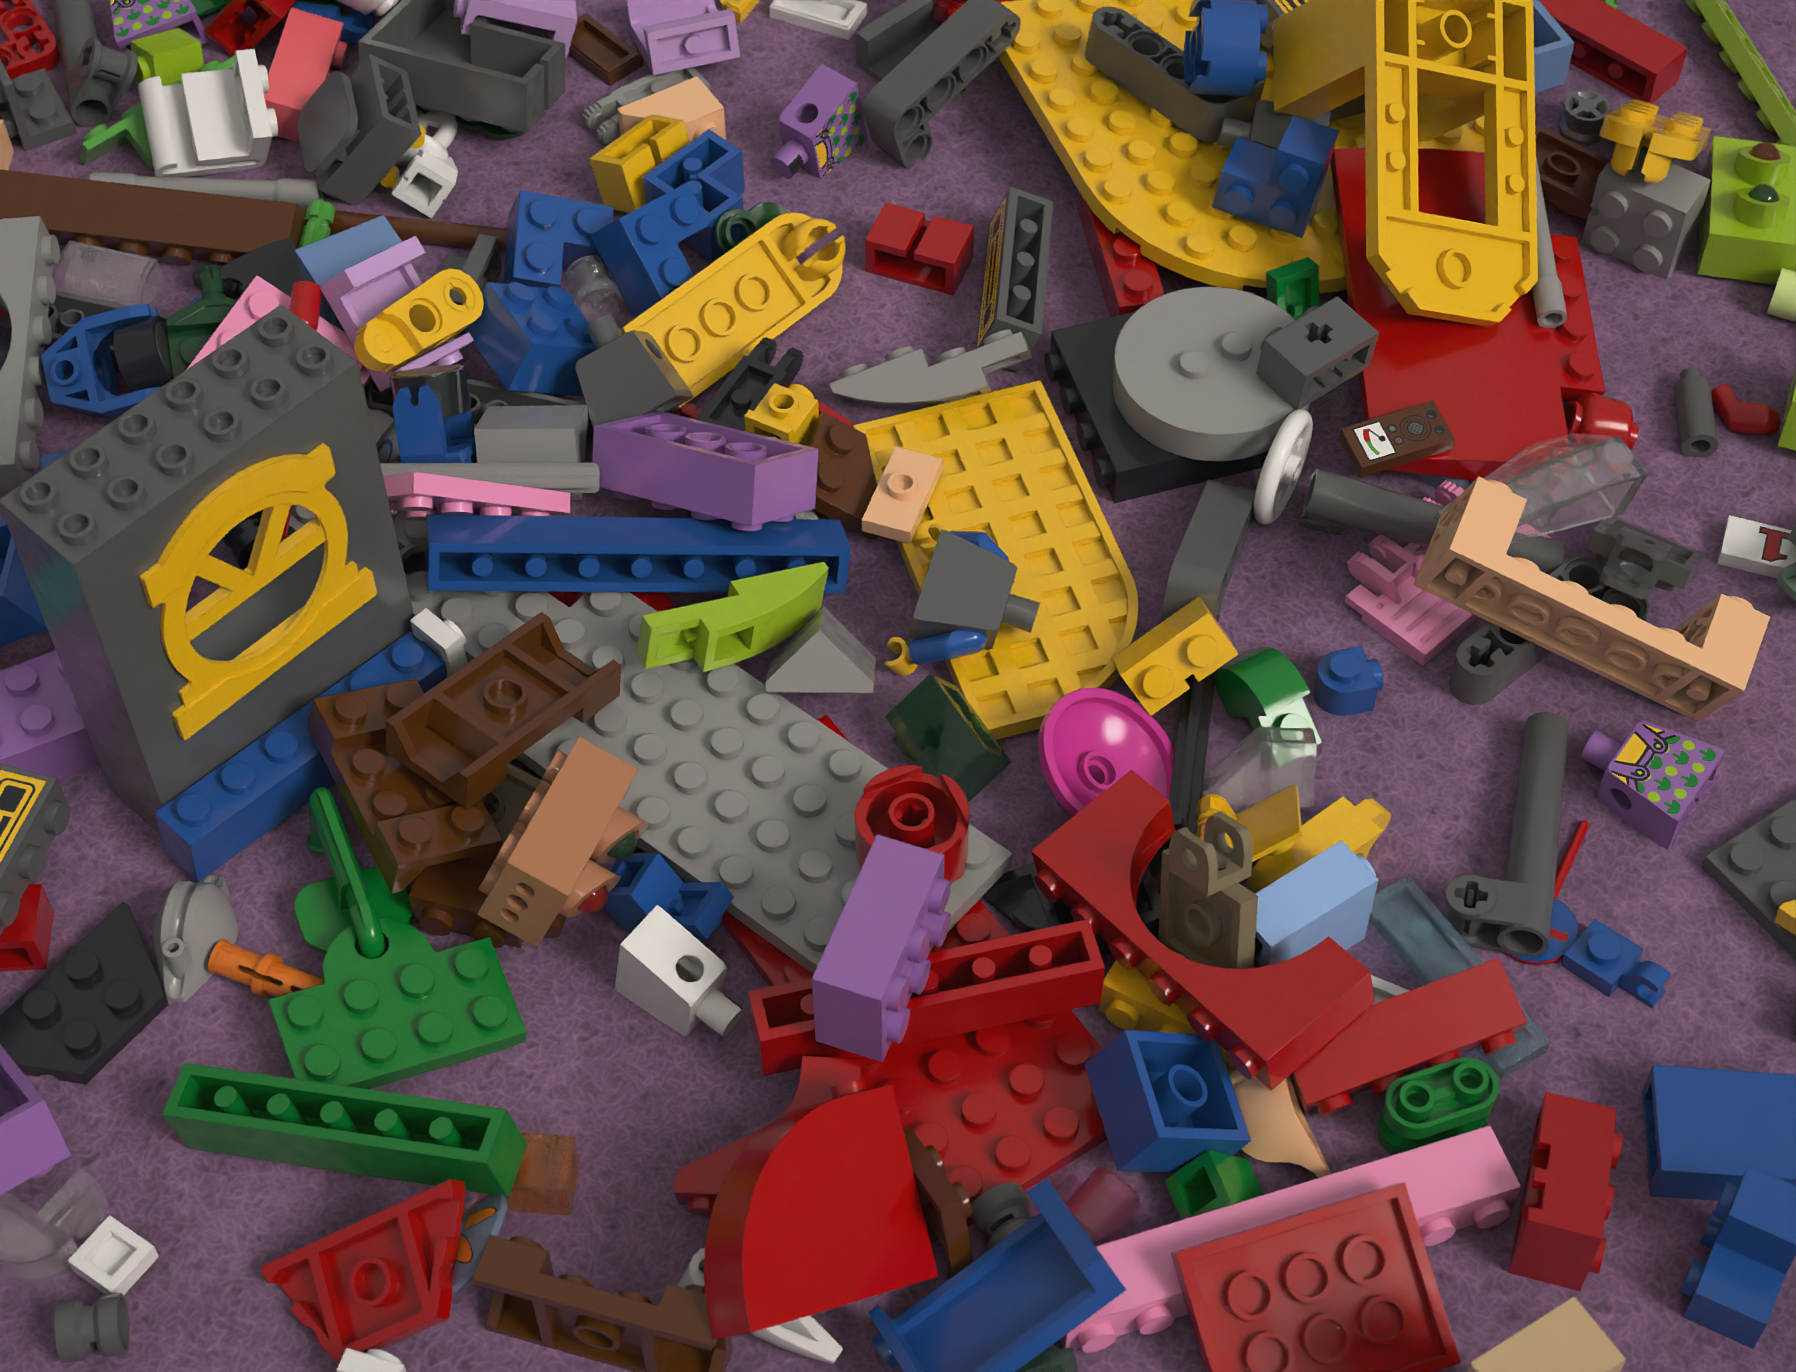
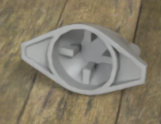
M208 875L198 883H193L189 880H179L166 895L158 911L153 928V949L168 1001L185 1003L209 980L213 974L208 971V961L212 950L220 940H228L234 945L236 943L238 923L228 885L223 876Z

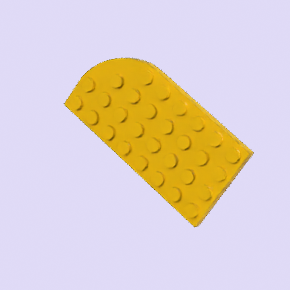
M1041 380L853 425V428L866 434L877 485L895 446L943 459V471L911 543L896 540L918 596H920L930 565L929 560L919 545L920 543L931 544L935 542L928 529L932 524L938 523L946 531H979L987 533L1009 557V561L1017 567L1010 593L1040 602L1031 633L1000 623L993 649H982L979 653L945 660L979 745L1040 729L1048 710L1070 692L1083 688L1108 690L1119 676L1112 657L1135 641L1138 619V593L1132 574Z

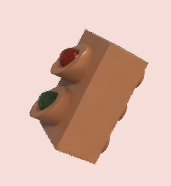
M581 736L578 737L569 755L558 750L478 889L488 896L477 915L537 948L558 913L567 918H572L582 912L594 913L601 910L607 903L608 893L619 882L620 876L599 864L612 858L622 859L630 856L636 849L637 839L649 826L648 822L619 807L638 769Z

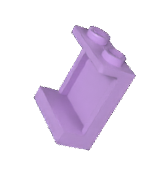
M455 0L453 12L454 17L460 18L461 34L470 36V24L477 15L547 29L548 39L565 43V58L568 56L577 23L576 0Z
M625 0L631 37L653 75L740 57L735 15L731 9L718 11L715 0Z
M417 236L409 238L345 269L320 286L322 293L353 346L358 335L356 332L358 329L422 284L411 264L426 253ZM468 332L457 339L452 338L413 361L400 368L396 367L387 373L384 371H372L369 368L367 370L379 391L382 392L391 387L389 380L391 374L431 365L440 366L457 363L463 359L459 350L474 340Z

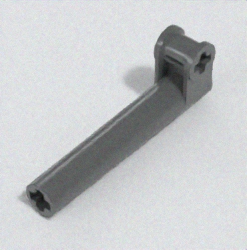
M54 0L72 118L76 123L84 127L105 124L111 118L125 90L130 87L135 78L138 65L137 53L128 49L120 52L101 45L98 39L91 0Z
M1316 468L1315 472L1311 473L1309 479L1310 484L1303 512L1299 515L1298 524L1308 529L1332 535H1341L1343 531L1352 526L1428 547L1440 516L1448 507ZM1516 528L1506 555L1512 558L1519 557L1530 560L1539 567L1540 571L1549 575L1562 565L1565 543Z
M1551 712L1535 713L1528 717L1525 723L1505 879L1499 880L1475 874H1463L1455 877L1448 883L1445 891V901L1448 909L1443 914L1441 924L1446 938L1455 945L1503 951L1525 957L1540 955L1549 946L1569 732L1568 722L1558 714ZM1472 889L1474 890L1473 902H1467L1468 891ZM1465 919L1470 920L1468 932L1463 931Z

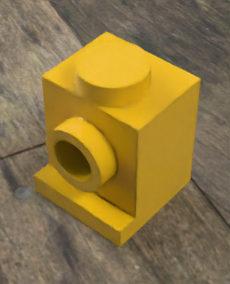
M774 383L754 411L749 409L744 416L745 431L774 437L769 435L771 433L779 436L780 440L806 446L813 423L819 416L818 400L814 399L813 394L800 384H792L789 388Z

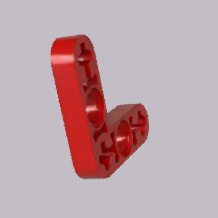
M0 0V34L6 41L0 44V60L3 65L7 66L5 69L10 79L41 69H45L47 72L55 68L61 59L56 39L31 1ZM4 2L13 5V8L7 11ZM20 25H32L26 30L12 31ZM37 43L41 52L36 53V51L31 50L30 46Z

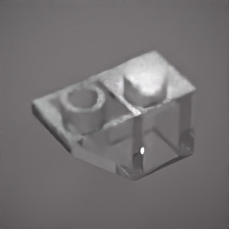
M1256 728L1204 774L1202 796L1204 797L1209 794L1220 795L1227 800L1233 811L1245 809V805H1255L1296 783L1299 791L1300 807H1313L1317 751L1313 728Z

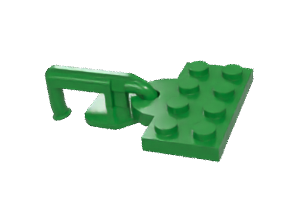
M325 787L314 789L309 798L310 835L307 839V847L315 853L326 854L334 877L311 883L302 888L295 898L294 913L305 944L311 949L326 955L323 961L324 984L268 999L269 1013L291 1077L294 1079L372 1089L526 1042V1029L490 937L435 952L425 935L409 925L413 918V911L406 888L403 891L391 893L378 867L360 869L333 794Z

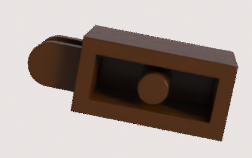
M471 857L428 866L417 876L409 894V900L416 924H419L426 931L439 936H447L453 932L473 937L476 941L490 937L494 948H501L503 945L521 948L524 940L477 915L488 896L478 890L488 871H484ZM558 913L544 937H559L566 917Z

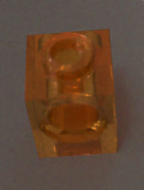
M521 1132L528 1144L510 1195L507 1197V1211L571 1216L580 1165L575 1136Z

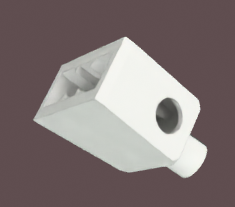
M658 905L620 944L615 990L681 1035L688 1036L702 1020L722 1037H725L736 1026L744 1013L742 1007L723 994L727 972L724 962Z

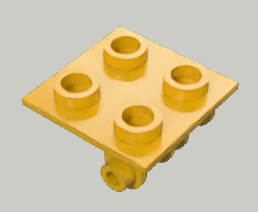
M1296 783L1238 814H1235L1225 798L1217 794L1206 795L1197 803V837L1204 841V830L1208 817L1221 811L1249 830L1253 847L1252 862L1267 854L1270 856L1282 854L1290 849L1298 838L1302 837L1299 791ZM1225 833L1226 842L1230 846V848L1233 849L1232 840L1229 837V835Z

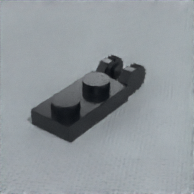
M767 337L762 338L748 356L744 355L696 420L745 431L744 416L749 409L752 411L756 409L774 383L786 388L792 383L802 366L803 352L793 347L789 348L775 367L770 366L769 364H771L776 355L777 344L775 340Z

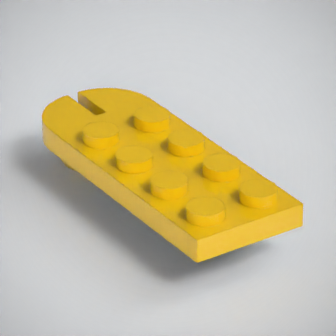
M1632 99V102L1621 105L1605 115L1599 135L1616 142L1610 160L1611 168L1624 177L1633 166H1636L1642 146L1649 147L1641 173L1645 175L1644 182L1661 183L1668 175L1673 158L1694 160L1706 147L1711 128L1702 126L1704 120L1702 117L1677 111L1673 117L1657 114L1659 106Z
M786 213L777 216L623 326L620 331L622 335L633 330L648 332L665 353L695 398L734 369L744 355L748 356L762 338L767 337L773 340L836 291L842 277V262L846 253L845 238L843 235L800 264L796 257L814 242L837 228V226L825 219L812 218L801 213ZM690 399V400H688L687 402H685V403H683V404L677 406L676 408L672 409L671 411H672V412H675L676 410H678V409H680L681 407H683L685 404H687V403H688L689 401H691L692 399Z

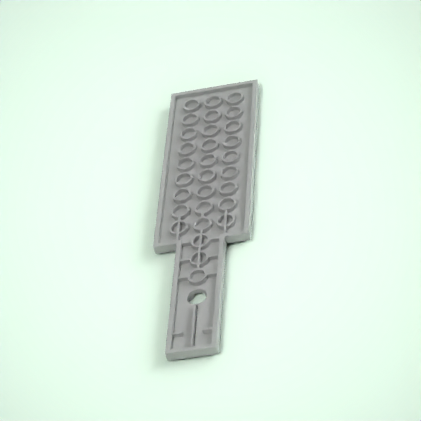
M291 506L288 535L293 534L316 516L302 506ZM397 510V514L392 515L398 546L402 549L400 550L403 564L411 555L425 552L426 521L406 519V511ZM417 571L410 575L405 573L414 617L427 608L440 620L449 619L454 622L466 638L464 649L468 663L540 612H543L550 617L564 649L595 670L612 660L621 664L619 697L584 723H581L573 716L517 756L516 759L543 777L557 751L560 750L569 755L578 737L581 736L636 767L638 771L619 804V807L649 823L646 831L633 844L646 853H659L674 872L686 882H722L734 896L726 909L728 913L812 974L815 973L861 871L856 858L854 818L856 804H858L864 794V787L879 773L888 770L887 767L777 692H766L765 684L735 664L702 672L696 661L690 659L645 669L636 656L642 615L658 611L630 592H586L571 607H568L546 591H430L427 587L426 572ZM970 824L965 873L959 880L951 884L950 895L944 909L945 912L951 913L948 931L1012 866L1013 853Z

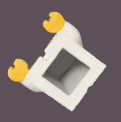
M419 125L421 135L411 146V148H418L420 150L410 162L405 173L399 176V169L394 165L380 183L387 188L393 187L391 195L432 218L443 200L446 199L455 186L458 170L453 159L448 156L446 148L436 139L426 135L425 128Z

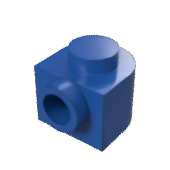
M1362 646L1336 650L1326 654L1318 665L1314 686V699L1324 711L1337 716L1373 711L1377 691L1383 688V673L1379 661L1376 658L1367 660Z

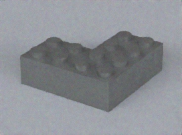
M402 0L358 41L359 65L368 54H372L408 72L413 99L416 105H420L421 108L429 111L439 110L458 115L467 121H481L501 126L509 132L528 133L544 115V110H549L565 92V43L523 33L519 23L477 15L470 24V36L461 34L460 18L453 16L455 0Z

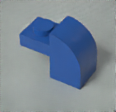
M622 853L610 870L620 876V880L598 902L629 933L658 905L698 940H707L719 927L722 915L734 896L722 882H683L659 853Z

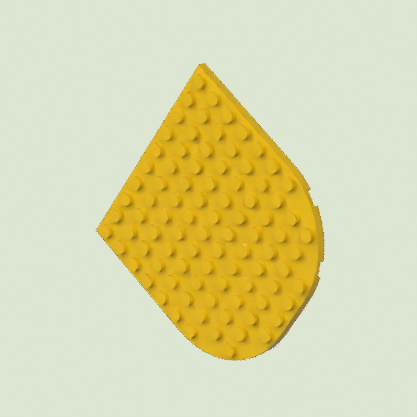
M1017 0L1001 2L1002 5L1019 16L1021 26L1017 37L998 57L1080 194L1093 213L1114 234L1122 231L1126 236L1141 245L1140 250L1143 256L1185 277L1216 287L1242 291L1243 285L1267 288V271L1309 257L1318 264L1319 294L1347 289L1330 164L1317 207L1303 238L1216 209L1212 205L1220 174L1232 148L1217 145V141L1206 142L1193 137L1101 72L1086 59L1085 50L1093 13L1099 8L1110 6L1128 12L1184 51L1186 31H1192L1197 22V17H1188L1193 0ZM1260 40L1259 51H1265L1267 54V76L1261 100L1274 101L1273 55L1263 46ZM1365 113L1329 122L1330 128L1339 130L1334 149L1365 148ZM1484 116L1427 142L1418 140V148L1485 153Z

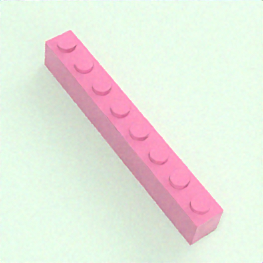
M1487 1126L1096 1246L1126 1288V1291L1060 1339L1065 1353L1082 1348V1351L1086 1353L1100 1351L1113 1344L1117 1336L1136 1330L1145 1335L1154 1334L1169 1327L1174 1322V1318L1189 1314L1172 1260V1252L1402 1182L1406 1184L1424 1245L1433 1246L1448 1240L1458 1229L1474 1224L1479 1229H1487L1504 1222L1513 1211L1521 1185L1491 1126Z

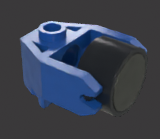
M149 304L129 305L82 318L41 354L50 402L73 412L115 420L173 380L166 319L158 315L156 308L150 309ZM113 336L117 364L124 382L131 391V393L120 395L108 339Z
M428 366L391 374L389 380L393 400L392 408L401 462L477 463L474 424L465 366Z

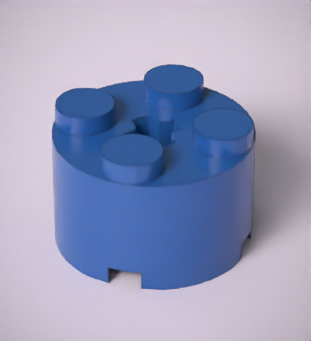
M1193 0L1188 17H1197V22L1192 31H1186L1183 54L1185 83H1192L1187 89L1188 94L1247 97L1253 93L1255 81H1263L1266 74L1267 54L1265 51L1259 50L1260 34H1264L1267 27V6L1257 4L1254 0Z

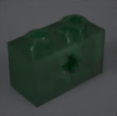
M931 673L885 716L897 733L893 740L901 752L909 759L916 760L919 766L923 767L924 773L940 777L941 772L952 778L961 787L967 802H970L1011 763V760L959 688Z

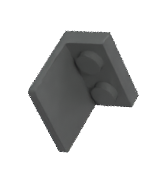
M0 60V110L3 109V112H0V119L4 120L10 139L18 137L26 152L77 134L74 122L45 69L25 73L17 78L10 79Z

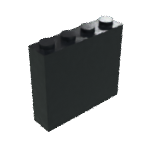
M1135 312L1051 331L1050 352L1044 355L1047 375L1051 381L1058 380L1061 387L1060 398L1063 410L1067 416L1074 415L1077 421L1076 432L1080 447L1083 451L1090 450L1094 458L1093 471L1096 482L1100 488L1107 487L1114 504L1205 482L1208 479L1214 480L1263 468L1269 450L1256 456L1231 461L1191 459L1155 446L1139 435L1127 423L1114 398L1113 369L1117 339L1125 323Z

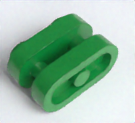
M1462 1057L1395 1080L1387 1090L1376 1127V1134L1380 1145L1389 1154L1395 1155L1486 1127L1499 1091V1082L1496 1074L1486 1063L1475 1058Z

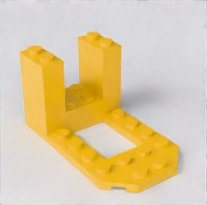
M1309 0L1273 20L1274 112L1304 118H1316L1365 94L1366 258L1407 314L1486 327L1501 322L1511 311L1510 306L1538 282L1533 0ZM1484 116L1486 224L1419 212L1418 140L1427 142Z

